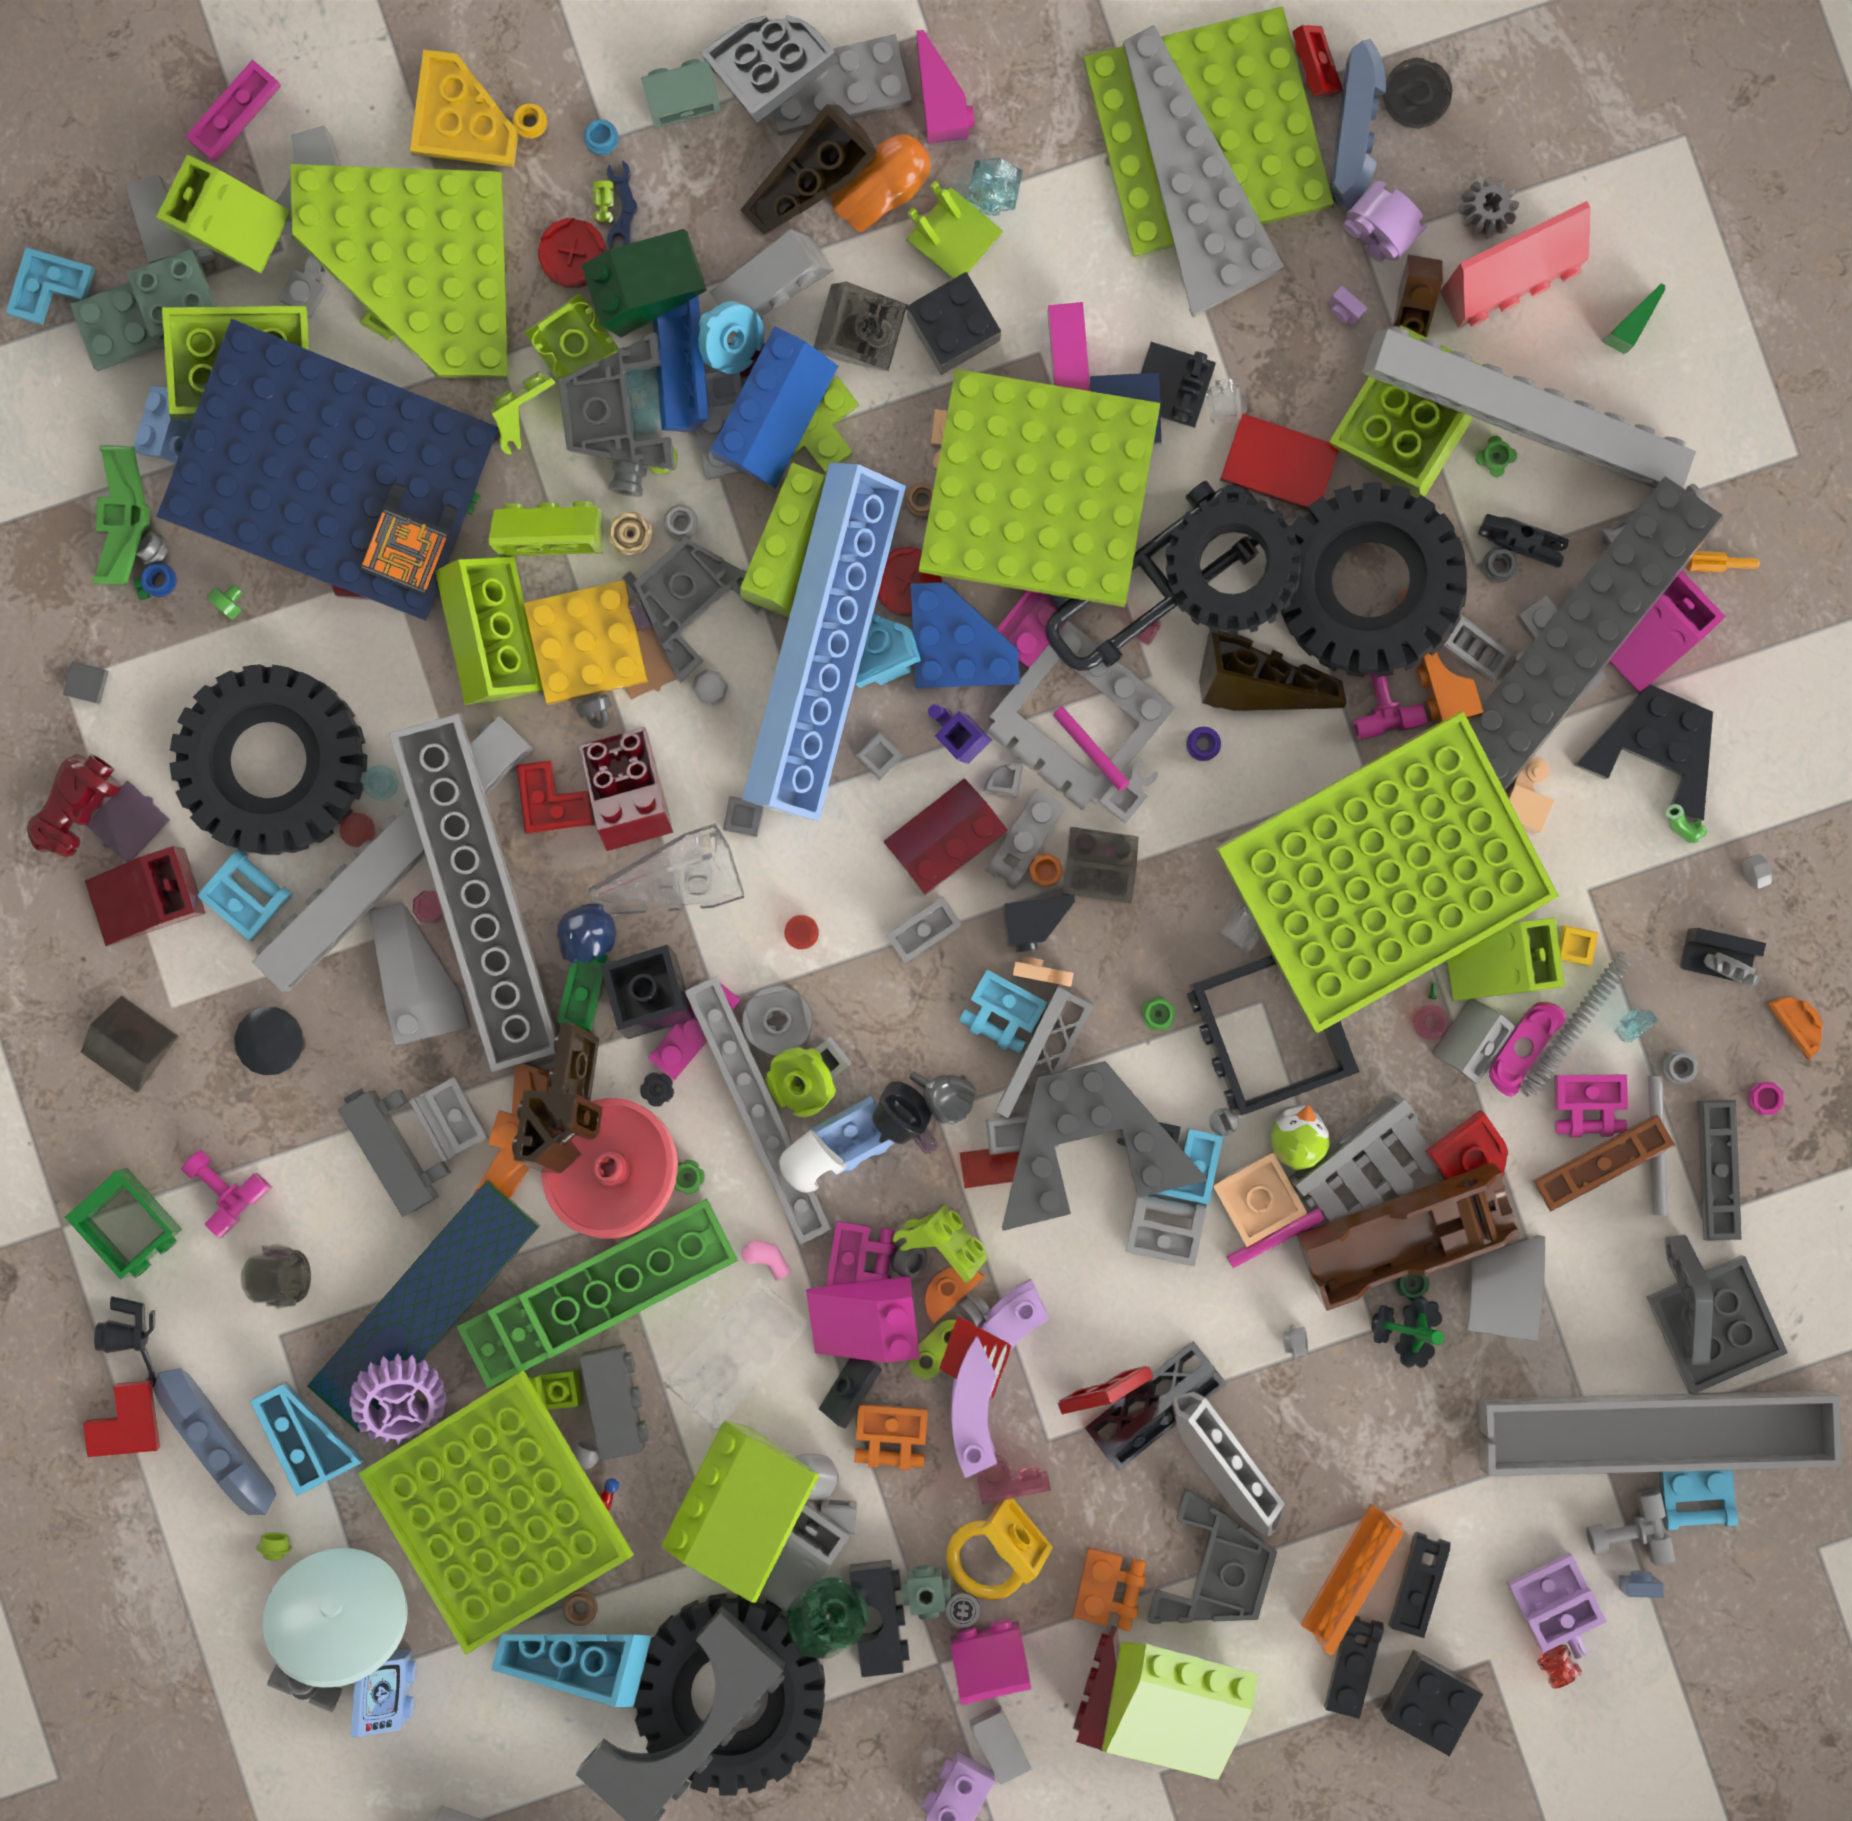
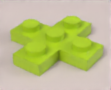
M838 376L828 386L792 456L794 457L805 448L825 475L827 474L829 463H842L853 454V451L833 426L858 408L859 403Z

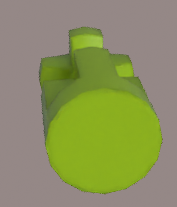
M600 180L593 182V205L599 208V212L593 213V219L598 224H610L614 220V215L608 212V208L614 206L613 182Z

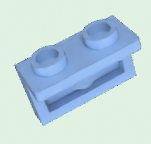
M151 385L133 446L138 454L164 459L176 464L193 420L170 419L167 388Z
M872 1096L810 1128L847 1164V1168L842 1172L854 1169L861 1161L872 1155L884 1153L889 1146L895 1143L889 1139L882 1144L879 1142L881 1133L872 1121V1115L877 1106Z

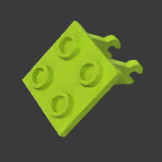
M934 181L930 189L935 194L937 204L926 217L924 215L919 216L917 210L913 207L908 211L907 214L913 221L915 229L906 241L950 278L954 279L964 272L969 273L1001 236L1003 230L953 188L950 187L948 191L946 189L942 190L939 187V183Z
M539 371L522 381L524 388L513 394L511 389L493 399L495 405L490 410L501 433L499 442L504 453L512 454L511 448L508 445L509 441H513L519 450L521 449L519 405L555 384L549 373L542 376Z
M946 1204L941 1206L936 1212L920 1220L916 1218L909 1219L904 1224L903 1229L898 1230L893 1237L894 1242L902 1237L906 1238L907 1242L900 1247L902 1251L914 1248L937 1247L965 1283L974 1277L988 1259L983 1244L977 1238L971 1237L963 1227L964 1223L959 1214L954 1210H950Z

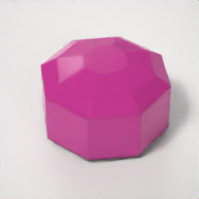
M1756 1082L1747 1091L1748 1106L1756 1114L1775 1115L1784 1106V1092L1774 1082Z

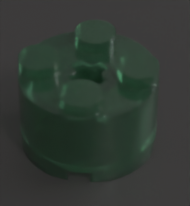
M824 1578L807 1588V1591L804 1590L788 1606V1631L798 1651L803 1656L818 1659L832 1658L854 1645L861 1638L868 1622V1607L863 1595L856 1587L852 1588L844 1583L845 1580L840 1578Z

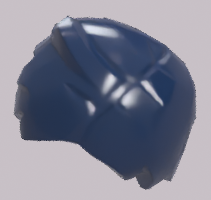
M600 903L582 905L566 912L559 921L557 930L559 948L563 959L571 963H577L581 960L583 964L589 963L593 958L601 959L604 953L610 952L614 946L617 934L613 918L604 911L603 905Z

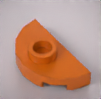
M1794 997L1775 998L1765 1003L1805 1059L1810 1060L1821 1046L1819 1044L1822 1038L1823 1022L1818 1011L1808 1002Z
M952 1266L936 1273L929 1282L925 1295L926 1312L933 1324L983 1280L985 1276L978 1271L970 1281L965 1283Z

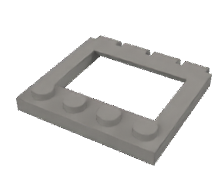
M1069 621L1059 631L1061 638L1078 657L1090 655L1099 646ZM1049 644L1022 676L1020 684H1016L991 714L989 718L994 723L986 733L1004 747L1013 738L1016 739L1018 742L1010 752L1031 769L1039 760L1043 761L1045 764L1037 774L1058 791L1066 781L1069 782L1072 786L1064 796L1083 810L1090 801L1097 804L1113 784L1102 771L1096 777L1017 713L1023 703L1060 659ZM1118 661L1108 668L1102 662L1097 667L1088 671L1075 670L1140 723L1111 759V762L1122 773L1175 707Z

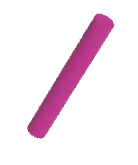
M1064 707L1057 709L1053 717L1119 792L1124 790L1130 782Z
M1317 1208L1254 1244L1231 1253L1227 1256V1259L1232 1268H1235L1326 1219L1320 1208Z

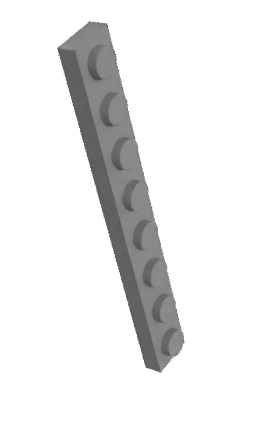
M717 976L686 989L685 993L799 1244L831 1231V1227L815 1192L804 1193L796 1190L787 1182L780 1170V1156L793 1143Z

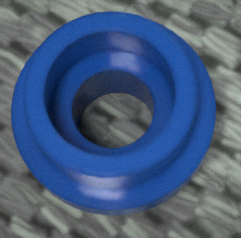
M161 562L152 563L141 574V585L151 596L165 597L176 586V574L167 564ZM158 575H164L165 582L161 586H155L154 579Z

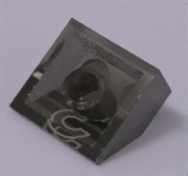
M847 281L831 284L813 347L823 355L842 362L889 371L908 304Z

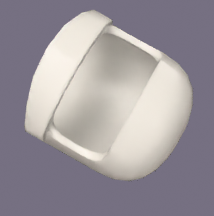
M811 1129L791 1144L782 1153L779 1161L780 1170L787 1182L796 1190L804 1193L813 1192L819 1188L816 1179L824 1172L832 1170L838 1175L847 1168V1164L843 1159L833 1152Z

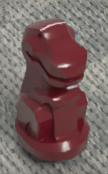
M75 754L66 758L61 763L45 806L29 820L27 825L28 837L36 850L52 852L63 857L73 856L77 852L76 848H79L80 838L70 830L72 823L87 825L90 822V814L94 810L99 809L105 797L117 796L121 790L120 783L111 776L114 768L110 764L93 754H90L87 759L79 754Z

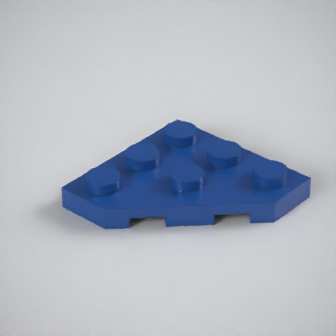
M947 582L911 584L913 635L921 661L914 664L916 688L1020 684L1019 649L1009 639L1005 638L979 611L964 600Z

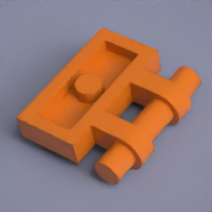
M861 1403L858 1408L856 1440L870 1441L869 1450L855 1449L854 1463L868 1464L870 1468H878V1465L899 1466V1470H910V1467L924 1468L925 1454L911 1453V1444H926L928 1408ZM880 1442L901 1443L900 1452L880 1451Z
M1088 1546L1073 1609V1618L1107 1626L1110 1612L1120 1615L1117 1628L1131 1631L1133 1618H1137L1139 1612L1137 1600L1140 1588L1144 1587L1147 1577L1144 1575L1146 1561L1133 1558L1130 1570L1121 1569L1122 1554ZM1117 1581L1127 1584L1123 1601L1113 1599Z

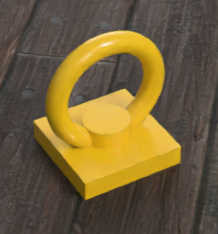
M1009 1493L998 1501L986 1521L970 1522L960 1527L953 1534L948 1543L946 1560L952 1578L965 1592L984 1600H999L1013 1594L1020 1588L1023 1582L1027 1585L1034 1580L1047 1560L1053 1546ZM976 1535H986L1000 1557L1013 1568V1572L1007 1581L999 1585L988 1586L974 1581L967 1575L961 1564L960 1552L962 1546L969 1538Z

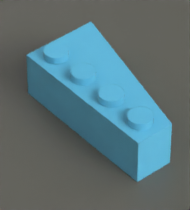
M501 1634L492 1670L610 1706L633 1707L651 1636Z

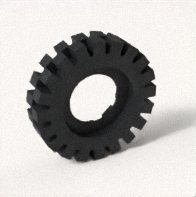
M1381 482L1363 483V489L1352 491L1351 485L1334 490L1335 497L1326 501L1322 496L1308 506L1310 513L1303 518L1299 515L1292 524L1295 538L1300 547L1301 573L1299 576V587L1297 593H1294L1290 599V606L1286 611L1284 609L1280 611L1290 634L1295 637L1298 645L1309 656H1315L1321 665L1333 671L1339 668L1345 670L1347 675L1363 678L1365 673H1375L1376 678L1394 675L1393 670L1404 667L1405 671L1421 664V658L1429 653L1432 656L1445 644L1444 638L1448 633H1453L1460 620V612L1462 607H1465L1468 591L1467 565L1460 537L1457 538L1454 525L1445 513L1440 515L1436 511L1433 502L1422 495L1418 498L1412 496L1408 488L1393 484L1391 490L1382 489ZM1364 543H1380L1396 550L1405 560L1410 575L1408 591L1401 603L1392 611L1376 617L1358 616L1346 610L1337 600L1332 586L1333 572L1339 559L1351 548Z
M261 664L243 666V671L236 673L230 670L216 677L218 683L212 687L204 685L193 696L197 702L192 709L187 707L183 709L177 721L183 725L179 735L172 734L170 751L176 753V762L169 763L171 780L179 784L180 790L175 793L182 807L189 809L193 814L190 819L201 830L212 834L211 838L226 846L263 855L299 852L308 849L309 844L313 842L321 843L334 834L332 829L338 823L343 825L352 814L353 810L350 809L353 800H360L365 785L360 782L362 772H367V755L362 751V744L366 742L361 727L356 725L353 719L355 714L348 704L337 696L338 693L325 683L302 671L299 672L290 667L272 664V667H265ZM264 722L279 723L293 730L302 741L306 752V767L299 783L286 794L273 798H262L247 792L235 779L231 767L232 750L239 736L248 728Z
M726 1593L710 1595L707 1601L702 1603L695 1600L683 1606L680 1613L676 1616L671 1615L659 1627L656 1635L650 1640L633 1708L637 1709L635 1723L639 1736H645L648 1741L646 1746L648 1753L669 1749L687 1739L700 1727L703 1721L699 1718L693 1707L691 1690L695 1676L710 1659L702 1646L696 1641V1638L702 1627L723 1605L785 1662L784 1671L782 1672L785 1678L772 1693L768 1691L767 1706L759 1720L751 1727L736 1732L724 1747L718 1744L710 1753L713 1759L700 1774L695 1770L688 1778V1780L692 1781L691 1789L707 1794L708 1788L712 1787L719 1789V1796H737L738 1789L747 1788L749 1794L765 1789L767 1781L773 1778L776 1782L780 1781L791 1773L792 1765L796 1761L801 1763L811 1749V1742L814 1737H817L821 1725L826 1695V1681L823 1665H820L818 1659L819 1651L812 1637L807 1639L804 1635L803 1625L793 1615L787 1618L781 1613L782 1609L768 1600H766L765 1604L754 1603L740 1595H737V1598H727Z

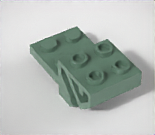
M192 248L129 271L127 276L130 282L70 304L92 366L96 371L104 370L160 348L165 349L162 308L217 307L199 256Z

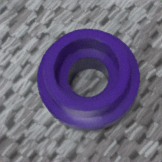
M1205 726L1198 727L1188 735L1186 748L1194 759L1208 761L1219 753L1221 739L1214 729ZM1198 739H1207L1209 741V748L1207 750H1200L1197 746Z

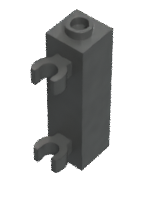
M361 1088L345 1097L346 1105L339 1108L338 1111L401 1216H407L439 1197L432 1184L451 1173L445 1161L439 1162L424 1172L389 1114L408 1102L403 1091L396 1090L380 1100L375 1090L364 1093Z

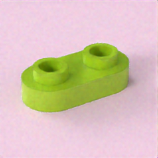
M955 1318L942 1320L919 1342L920 1358L925 1355L930 1356L933 1363L930 1367H922L919 1363L920 1358L909 1360V1367L914 1375L922 1379H930L941 1372L940 1364L948 1344L944 1336L947 1332L953 1330Z

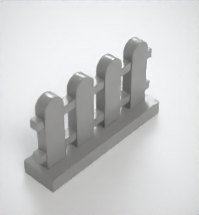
M1395 1093L1329 1146L1326 1156L1312 1168L1296 1171L1288 1179L1294 1189L1303 1197L1309 1194L1304 1199L1309 1207L1312 1208L1314 1205H1317L1329 1222L1385 1202L1381 1196L1390 1189L1400 1196L1410 1193L1414 1186L1412 1179L1409 1177L1411 1172L1418 1167L1426 1174H1434L1438 1171L1425 1152L1436 1142L1433 1141L1430 1144L1426 1142L1415 1127L1420 1122L1414 1114L1409 1117L1407 1116L1413 1109L1404 1098ZM1389 1129L1391 1130L1384 1137L1380 1138V1136L1384 1134L1386 1131H1388ZM1397 1140L1411 1157L1402 1166L1388 1149ZM1363 1151V1153L1360 1156H1358L1355 1160L1352 1159L1358 1153ZM1370 1161L1384 1178L1376 1187L1370 1183L1361 1171V1168ZM1334 1172H1336V1175L1330 1178L1327 1182L1325 1181V1179H1327ZM1342 1183L1345 1184L1357 1200L1348 1209L1333 1191Z

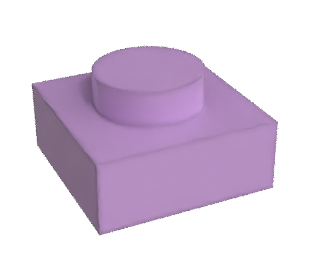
M1342 285L1327 304L1332 308L1330 311L1337 320L1344 324L1348 322L1353 327L1367 310V307Z

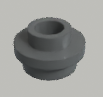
M1501 547L1494 548L1484 556L1482 570L1489 580L1498 583L1505 582L1515 574L1517 560L1510 550ZM1494 560H1501L1504 563L1503 571L1494 569Z

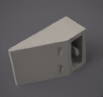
M807 1500L760 1594L792 1616L835 1560L850 1538L851 1533L822 1514L821 1507L818 1504Z

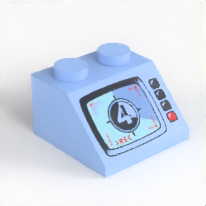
M396 1649L379 1669L367 1677L354 1682L351 1737L400 1730L407 1719L412 1718L414 1697L409 1696L410 1683L415 1681L417 1669L416 1661H411L412 1650Z

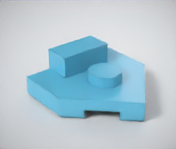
M873 613L855 685L861 688L875 681L881 686L910 673L909 666L921 661L912 630L907 626L892 622Z

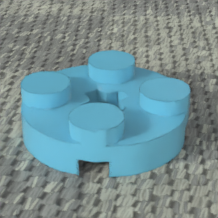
M729 301L716 306L712 311L705 312L699 320V350L705 364L724 373L735 374L747 369L753 363L751 357L756 350H761L764 341V326L757 313L743 304ZM731 331L736 332V337L731 339V345L727 343L729 333Z

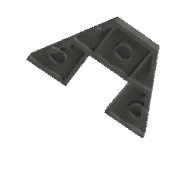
M1106 1061L1037 1077L1002 1223V1231L1071 1214L1055 1145L1121 1129L1137 1197L1204 1182L1207 1179Z

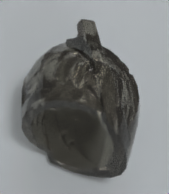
M278 1244L263 1245V1253L251 1256L245 1262L240 1273V1283L244 1294L253 1303H266L267 1307L274 1306L278 1309L296 1306V1303L306 1297L310 1288L311 1269L307 1257L301 1251L292 1250V1248Z

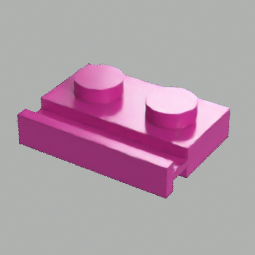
M1033 591L1025 592L997 628L1005 638L1009 639L1019 649V662L1027 669L1031 667L1049 645L1045 627L1048 619L1057 611L1049 601V595ZM1065 621V622L1060 626L1059 631L1061 630V628L1065 625V623H1066L1067 621Z

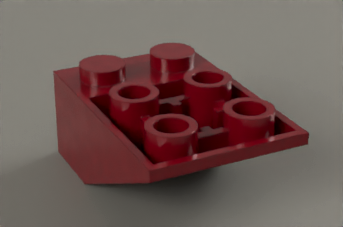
M645 727L579 745L597 831L606 851L674 833Z
M171 846L138 857L85 880L105 946H110L206 914L202 900L197 897L199 891L185 848Z
M1113 1625L1109 1635L1101 1634L1093 1659L1100 1663L1099 1668L1091 1667L1083 1695L1088 1696L1089 1700L1088 1702L1081 1700L1073 1725V1729L1079 1731L1076 1742L1101 1751L1120 1652L1118 1630Z

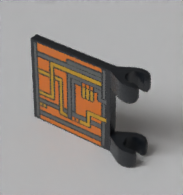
M393 483L359 570L425 596L458 514V509L450 504L445 505L436 526L399 511L398 507L405 492V487L401 484Z

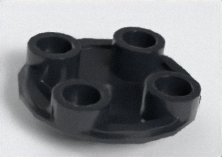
M263 1007L248 1013L238 1024L234 1037L235 1051L241 1063L252 1072L261 1075H276L290 1069L299 1059L306 1045L302 1029L297 1020L286 1010L278 1007Z

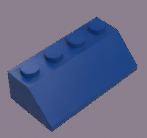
M774 326L711 448L713 457L776 489L830 385L838 365L806 341Z

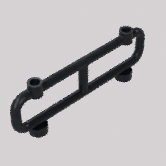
M1207 480L1198 484L1185 496V499L1193 508L1189 511L1191 514L1200 509L1199 503L1204 500L1208 504L1219 501L1218 495L1226 494L1227 499H1239V494L1248 495V500L1257 503L1258 501L1244 487L1227 485L1215 491ZM1183 516L1135 551L1132 571L1140 566L1165 598L1114 637L1099 645L1090 655L1086 657L1076 656L1061 638L1059 628L1065 621L1092 601L1052 595L1049 598V601L1057 611L1047 621L1045 627L1046 638L1051 648L1069 668L1077 671H1088L1097 667L1102 662L1107 668L1112 666L1123 656L1119 649L1178 606L1174 595L1171 593L1167 577L1151 557L1172 541L1171 533L1174 527L1179 528L1181 526ZM1250 536L1243 537L1231 549L1201 570L1202 576L1207 583L1239 560L1245 565L1260 553L1256 548L1259 545L1258 541Z

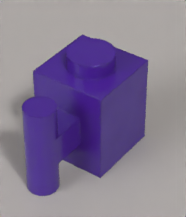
M936 704L929 707V716L934 718L943 727L935 737L958 761L969 764L992 741V738L969 715L958 711L953 716L949 709Z

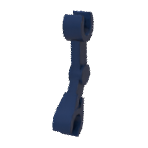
M622 161L625 173L622 177L617 178L613 176L610 165L607 168L608 177L617 186L622 201L620 217L607 235L610 249L613 246V240L618 236L625 238L623 245L631 243V223L638 211L637 203L633 199L628 183L631 178V171L624 161Z

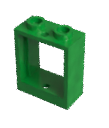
M128 1168L116 1170L65 1216L66 1220L120 1280L131 1275L137 1278L152 1265L148 1260L157 1252L162 1255L177 1243L174 1237L182 1230ZM125 1188L164 1230L130 1262L92 1220L99 1211Z

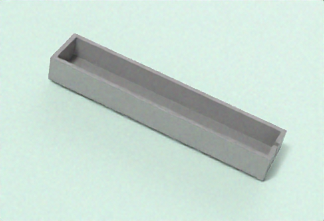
M1827 1390L1695 1393L1693 1395L1682 1393L1478 1399L1479 1431L1486 1435V1437H1479L1480 1469L1488 1476L1842 1467L1840 1396Z

